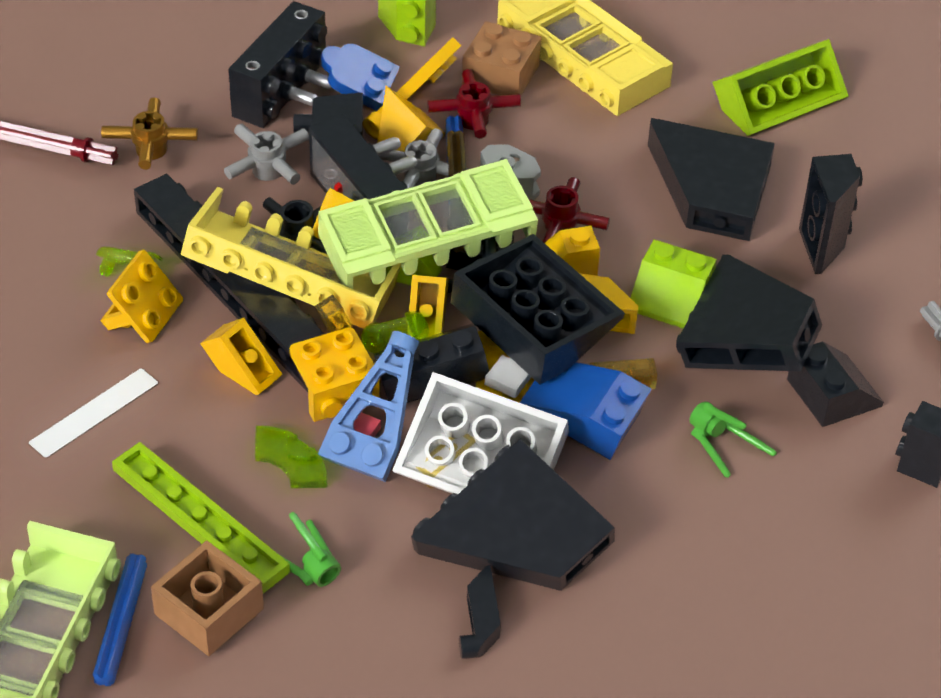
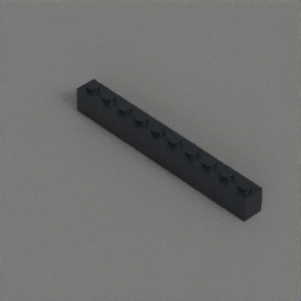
M166 173L134 188L136 213L237 319L245 318L262 345L308 392V388L290 356L289 348L294 343L325 334L317 326L314 318L309 314L306 315L298 307L295 299L289 295L232 272L224 273L181 255L188 224L202 207L199 201H194L187 194L181 183H176Z

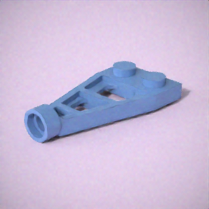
M399 331L392 332L384 352L331 422L318 452V456L321 459L386 482L400 449L414 354L419 344L417 339ZM396 351L404 354V357H397L395 355ZM385 373L398 378L395 395L391 401L372 395L376 383ZM368 406L381 408L386 413L385 429L378 438L354 430L355 420L363 409Z

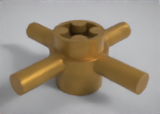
M153 97L149 99L147 111L138 113L134 117L132 126H102L101 137L132 139L136 146V153L139 156L138 166L141 169L147 170L150 169L152 160L159 159L166 154L168 140H198V128L168 127L164 117L159 113L161 101Z

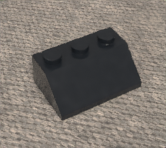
M852 154L812 157L799 231L815 274H822L845 248L847 235H850L852 232L851 216L852 212L857 209V188L861 187L863 181L862 170L860 167H856Z
M473 323L418 340L419 344L414 354L407 403L422 399L433 372L465 384L485 379L489 372L488 363L477 328ZM384 350L377 353H373L376 361L379 359ZM396 351L395 355L397 357H404V354ZM385 373L381 376L387 399L391 401L395 395L398 378Z

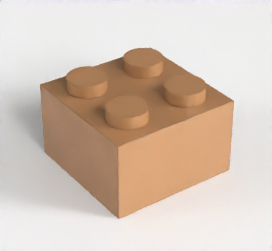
M485 21L463 55L462 72L466 69L473 70L475 81L488 86L490 93L497 95L520 94L521 96L540 65L542 36Z
M207 540L151 586L154 614L207 656L213 654L264 609L262 581Z

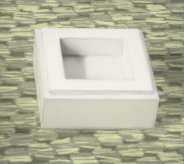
M501 355L485 376L484 385L516 398L531 379V376L514 360Z

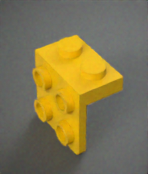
M350 327L294 343L289 348L290 356L308 388L309 414L314 422L335 417L374 365L355 329ZM380 378L372 391V395L379 397Z

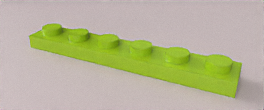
M138 442L112 461L115 473L197 541L203 544L207 540L261 580L263 594L290 573L289 562L141 442Z

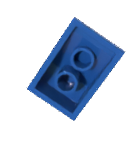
M575 362L567 371L541 385L534 381L520 403L568 420L569 437L611 460L640 414L652 389L621 371Z

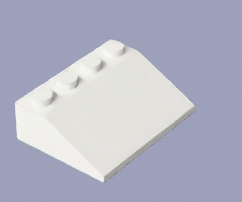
M433 372L392 471L451 494H458L467 486L470 477L476 471L487 469L494 462L495 456L506 445L512 446L519 439L554 470L569 433L568 420Z

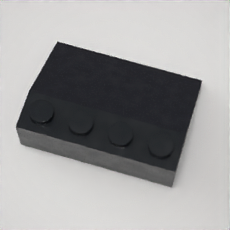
M534 234L454 272L451 303L540 385L567 371L624 318L625 313Z

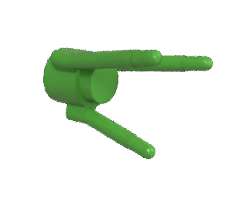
M701 402L690 415L689 422L695 427L691 435L700 441L718 469L727 478L730 477L731 473L707 439V436L718 437L726 428L771 456H775L777 453L776 450L766 445V443L744 431L743 429L747 426L746 423L717 409L710 402Z
M291 512L289 514L290 519L311 549L303 556V569L284 558L290 563V572L297 575L306 586L313 582L319 587L330 584L341 571L340 563L330 552L313 521L310 519L306 521L307 529L295 512Z

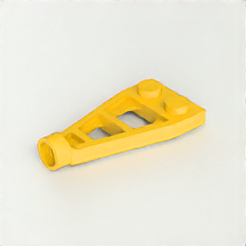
M452 37L396 93L408 100L428 79L434 83L457 60L453 54L461 47V44ZM383 106L363 120L365 131L375 139H378Z

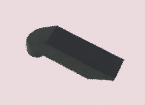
M487 565L467 585V605L472 634L459 636L461 659L483 656L500 638L501 622L490 565Z

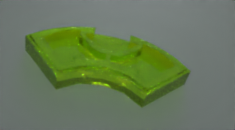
M256 425L255 461L271 463L282 469L289 478L291 488H327L326 468L321 456L318 455L314 447L310 448L298 439V435L276 427Z

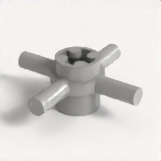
M243 123L235 127L234 133L249 145L248 156L224 168L228 179H232L252 169L253 175L260 180L272 181L282 175L292 185L298 183L301 176L285 162L286 151L309 140V134L305 129H301L282 139L280 135L271 131H262L254 134Z
M436 128L431 130L426 141L417 140L409 143L405 148V152L394 150L379 156L382 160L395 162L408 156H414L417 159V165L413 169L404 172L405 179L403 182H405L408 188L419 186L425 182L436 181L437 173L449 176L448 163L440 161L436 147L443 137V133Z

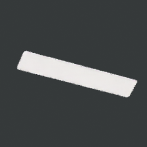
M139 369L29 441V444L43 457L47 458L157 385L158 381L143 369Z

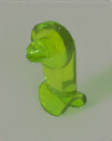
M108 246L100 247L96 252V256L103 258L100 264V274L103 275L105 273V277L109 276L113 272L115 264L122 266L129 264L137 252ZM147 252L153 260L163 261V258L154 252Z
M408 311L405 313L406 317L381 323H370L362 331L361 342L366 350L371 353H377L386 349L393 331H399L417 340L426 338L429 333L427 321L420 312Z

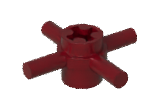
M466 69L462 72L464 84L460 87L456 99L427 101L428 113L457 111L463 120V127L474 130L475 137L478 139H482L487 135L486 125L489 123V114L492 108L521 106L520 94L491 96L488 86L475 81L474 72L471 69Z
M571 177L566 186L560 185L549 189L545 203L529 199L534 213L542 215V220L547 230L542 242L545 243L559 230L576 228L577 224L607 231L610 218L581 211L577 193L580 186L579 179Z

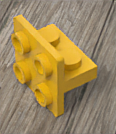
M141 250L137 252L108 290L107 296L113 304L100 321L108 330L132 326L146 343H150L155 340L182 303L183 297L147 251Z

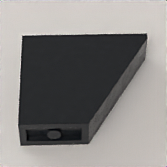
M651 118L648 147L685 227L750 241L771 168L775 143Z
M722 255L695 308L690 312L687 323L677 337L676 348L678 353L681 354L686 368L801 372L821 330L822 322L814 298L731 255Z
M519 439L512 446L506 445L495 456L494 462L487 469L476 471L470 477L467 486L460 493L449 495L441 504V510L432 518L426 517L421 520L414 528L413 535H411L413 548L419 555L481 571L487 565H490L493 574L562 591L615 542V527Z

